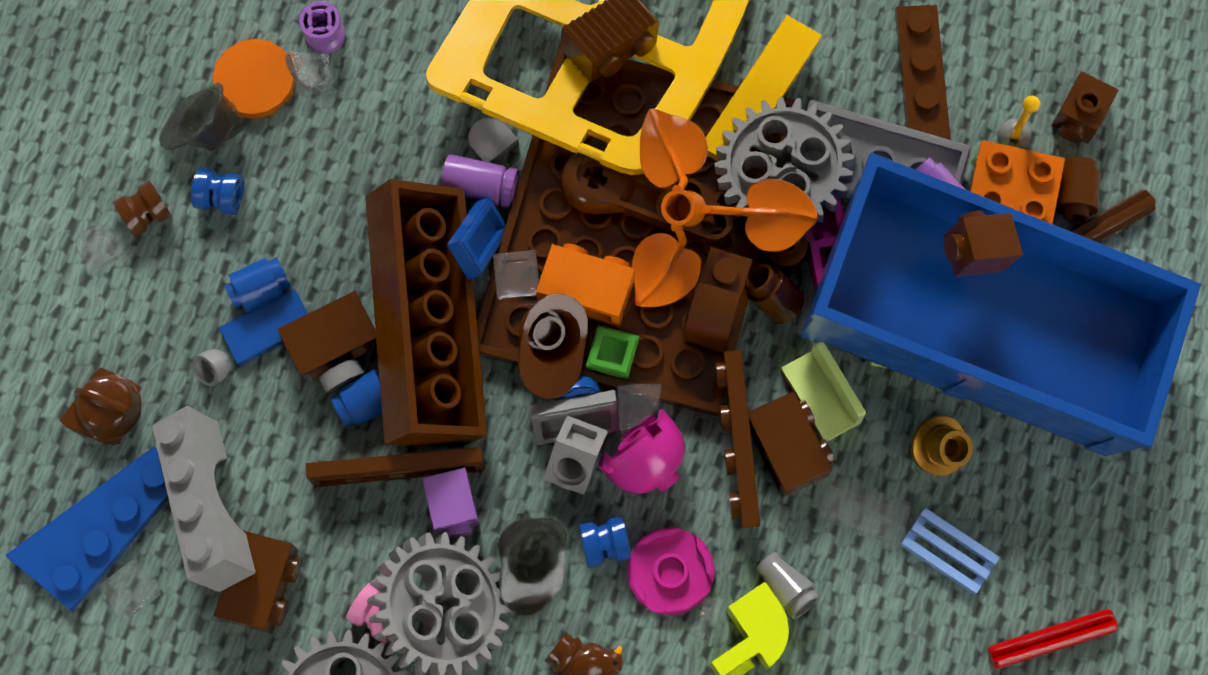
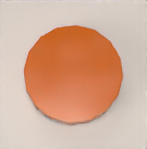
M254 38L240 41L224 51L216 62L213 83L218 98L226 108L237 116L257 119L274 114L279 110L278 108L289 101L294 92L296 76L292 61L281 47L271 41Z

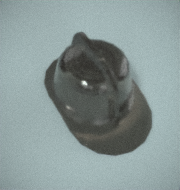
M217 82L209 88L187 97L175 107L160 132L159 141L161 147L166 150H173L190 144L208 151H214L221 147L226 140L233 138L244 130L245 123L238 116L236 105L223 94L222 84Z
M518 513L516 520L503 530L498 539L497 555L501 562V598L507 608L518 615L538 613L561 589L564 578L567 533L563 525L553 518H531L525 513Z

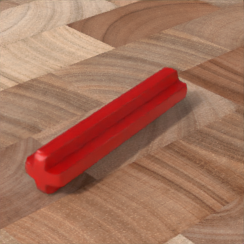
M1111 609L1098 611L991 645L987 648L988 657L994 669L1004 668L1116 632L1118 630L1117 620Z

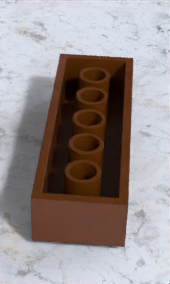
M389 179L365 196L385 445L463 447L487 436L473 278L467 279L447 246L467 216L465 191L462 188Z

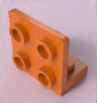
M983 140L979 145L970 192L1053 224L1065 158Z

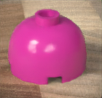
M660 409L658 419L650 413L638 421L620 437L625 439L618 446L619 452L612 458L605 452L598 462V467L621 490L631 494H643L657 488L660 492H664L680 477L676 470L684 460L686 446L683 435L674 421L663 409Z

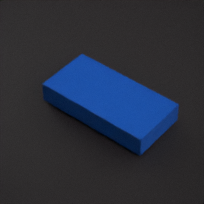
M489 197L476 201L447 244L468 280L481 276L500 246L506 223Z
M295 288L283 294L284 296L219 327L238 366L284 344L277 329L308 314Z

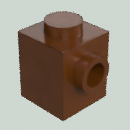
M1081 71L1051 126L1059 129L1058 133L1060 136L1070 142L1079 143L1082 141L1089 144L1100 127L1119 89Z
M972 211L961 215L957 219L958 222L943 235L945 239L944 252L946 258L951 262L955 277L1003 272L1023 256L1011 213L985 215L983 211Z

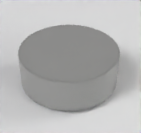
M351 359L322 374L319 381L326 394H329L363 376L365 373L358 360Z

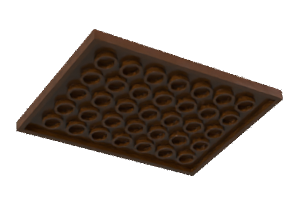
M559 43L545 94L567 58V55L561 50V43ZM627 59L623 62L620 70L611 77L606 78L602 75L589 82L573 112L578 117L622 136H634L642 128L648 110L656 109L675 77L671 72L657 66ZM713 80L690 120L702 130L705 137L739 86ZM784 97L786 107L792 108L795 100ZM778 133L770 134L765 138L770 143H779L785 139L782 134ZM532 135L477 322L480 356L518 366L520 348L518 337L519 325L523 316L537 302L536 290L552 244L561 247L564 244H574L586 249L588 255L604 259L605 256L618 257L628 262V267L632 268L635 250L642 240L653 234L664 233L671 235L678 242L676 233L622 213L590 214L581 212L571 206L562 193L560 179L563 166L574 152ZM587 135L583 142L591 147L599 146L606 148L609 144L590 135ZM752 148V149L750 150V152H754V151L760 152V150H758V149H756V148ZM707 156L703 167L698 172L686 175L688 184L684 190L696 192L702 198L719 203L725 207L737 206L738 202L730 205L725 203L724 195L728 190H719L717 179L722 175L716 174L715 163L717 161ZM752 168L745 175L751 179H759L766 172L759 168ZM594 173V178L590 175L586 177L589 180L590 188L598 189V183L602 187L605 185L603 176L600 173ZM716 215L707 216L701 223L705 232L713 235L720 234L726 228L725 221ZM732 215V233L729 239L722 245L709 246L687 238L684 248L690 249L700 256L702 272L711 247L752 259L750 271L758 265L761 249L755 246L747 237L745 224L748 216L738 217ZM633 285L620 328L588 319V330L580 376L595 379L600 387L719 417V406L722 405L725 388H717L715 362H722V352L683 341L697 285L686 297L672 304L660 307H639L635 305V287ZM745 288L725 351H733L737 347L749 300ZM598 325L639 336L628 380L586 369Z

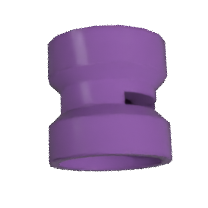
M324 1L310 3L303 9L300 14L299 23L307 45L313 51L321 54L332 53L339 49L345 40V30L339 12L334 5Z

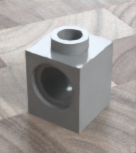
M567 416L555 440L543 480L584 495L596 468L608 431Z

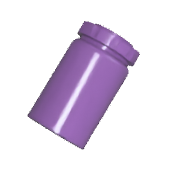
M449 154L444 164L440 186L464 189L465 200L476 202L477 200L489 197L495 206L501 204L502 208L511 209L520 179L519 168L510 167L507 169L504 165Z

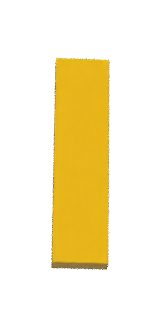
M786 15L706 136L708 145L707 156L717 162L721 161V159L717 158L716 147L727 146L723 142L722 132L730 131L735 133L732 125L734 117L744 122L747 121L745 108L750 107L758 114L762 112L761 102L763 100L769 104L771 109L777 108L779 97H785L821 42L822 35Z

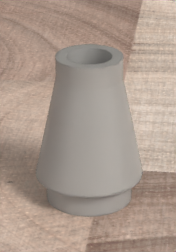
M777 552L767 556L756 568L782 605L785 613H788L793 620L804 615L818 602L820 596L815 591L816 585L785 562Z

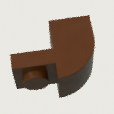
M713 247L710 248L691 304L683 341L722 353L726 350L739 302L751 268L752 259Z

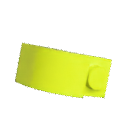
M764 582L728 606L726 612L745 640L711 662L710 667L716 675H745L755 667L751 661L755 656H757L767 671L782 655L788 641V619L782 605L767 583Z

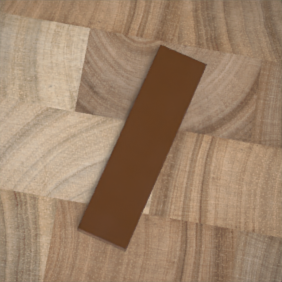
M473 447L306 463V478L314 487L422 478L461 468H466L467 473H476L485 470V461L482 448Z

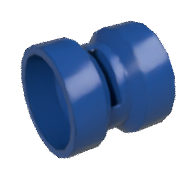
M200 167L192 183L191 203L193 208L209 210L211 207L219 208L224 214L237 215L240 208V200H242L245 189L243 175L236 173L218 175L214 169Z
M623 516L609 518L607 523L602 524V526H597L593 522L579 524L588 568L601 565L605 558H613L617 562L631 559Z

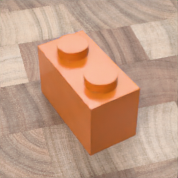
M552 244L536 290L537 301L550 294H565L575 298L584 307L588 319L620 328L634 285L635 269L628 267L629 263L618 257L605 256L604 259L588 255L586 249L574 244H564L563 247Z

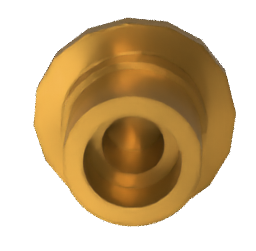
M934 415L924 420L916 428L911 439L910 452L914 463L922 471L932 475H948L957 471L959 467L964 466L971 459L973 443L957 420L945 415Z

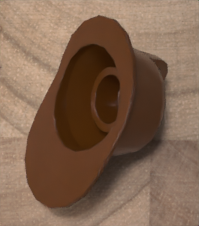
M550 294L538 300L520 322L518 336L520 340L518 355L519 375L524 386L536 396L545 399L559 398L569 392L579 379L583 365L588 318L584 307L575 298L565 294Z
M100 367L90 381L82 388L75 389L74 396L76 399L59 421L68 428L99 442L111 445L120 444L122 437L131 431L139 419L141 412V387L125 377Z

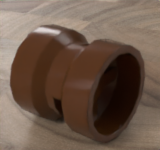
M150 180L140 185L136 194L130 197L123 195L113 201L115 208L135 238L146 232L147 226L153 221L163 222L172 216Z

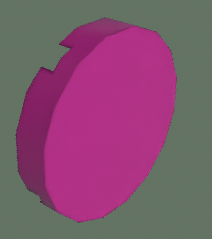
M669 527L656 529L639 540L631 552L627 574L629 587L639 603L654 613L673 616L686 614L701 605L711 591L715 569L712 555L700 538L692 535L690 532L683 531V529Z

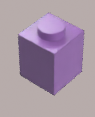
M466 468L422 478L436 534L440 535L443 532H447L449 540L472 534L471 527L480 525Z

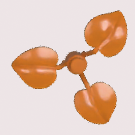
M654 108L649 109L641 129L640 162L645 176L655 186L668 188L674 185L673 191L666 194L663 198L661 212L665 220L672 224L671 230L675 231L678 242L671 235L664 233L653 234L640 242L632 260V268L635 269V305L639 307L669 305L686 297L698 284L702 273V261L696 252L684 248L687 238L683 231V226L697 225L703 220L705 214L748 216L745 231L749 240L755 246L765 251H783L799 242L817 223L818 212L814 203L804 191L792 183L780 179H765L753 184L749 188L747 193L749 208L706 205L701 195L693 191L684 190L688 184L686 175L698 172L706 161L708 145L704 133L695 123L686 118Z

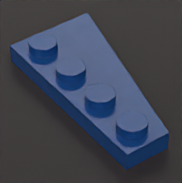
M155 446L5 556L69 610L74 611L169 500L157 448Z

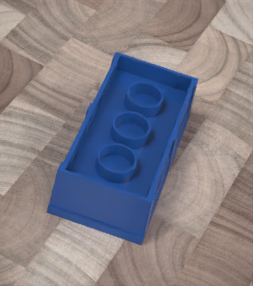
M871 152L867 158L862 175L851 193L800 337L814 343L818 341L824 342L942 389V393L961 401L965 399L1050 433L1085 445L1086 450L1103 456H1110L1134 449L1152 447L1201 283ZM972 211H983L985 215L1011 213L1023 256L1003 272L955 277L951 262L946 258L944 252L945 239L943 235L958 222L957 219L961 215Z

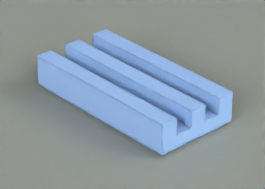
M924 508L900 544V546L973 595L978 593L982 583L987 579L991 569L1000 558L927 508ZM926 522L974 553L985 561L984 565L981 566L923 527ZM917 535L976 574L975 579L971 580L916 543L914 540Z

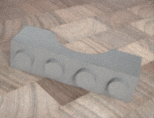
M185 406L153 424L152 428L187 580L221 592L255 574L256 571L247 535L237 526L226 511L216 488L215 466L227 459L219 423L203 413Z

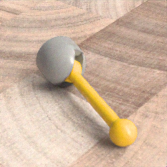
M1033 95L1026 97L1023 101L1024 110L1019 119H1009L1000 126L997 132L999 144L1022 149L1028 146L1032 134L1027 121L1031 113L1036 112L1040 108L1041 103L1038 97ZM1010 138L1017 140V143L1009 141Z

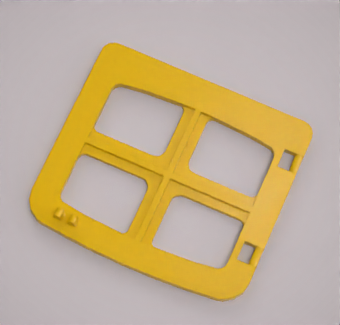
M469 0L427 68L426 81L432 91L458 103L461 101L482 110V113L571 152L576 154L579 152L599 161L601 165L620 173L629 175L644 174L640 162L641 129L636 135L626 137L574 114L573 110L589 82L586 76H583L582 72L577 69L576 65H573L571 59H565L546 94L541 98L529 96L492 80L484 74L492 50L513 10L522 9L563 27L565 24H569L571 20H576L578 16L589 12L591 8H596L598 4H602L605 0H599L598 3L593 5L583 4L576 0ZM713 0L698 36L691 46H683L657 35L656 45L648 54L642 57H638L636 54L633 56L671 72L675 77L656 109L691 120L733 42L750 0ZM472 84L491 93L485 101L467 93L466 91ZM587 135L609 143L605 151L603 152L584 144L583 142Z

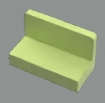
M818 341L814 343L811 352L781 367L782 375L792 392H795L799 402L805 400L808 403L815 419L813 427L820 439L824 438L828 442L862 422L866 411L824 342Z

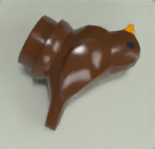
M567 632L544 660L553 667L552 671L561 675H617L624 665L621 646L615 649H605L602 645L593 642L583 644L580 638L576 637L574 639Z

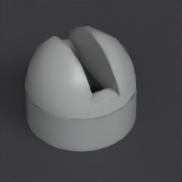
M210 349L196 356L193 359L192 365L197 378L203 384L210 387L223 381L231 370V364L226 361L228 355L219 349Z

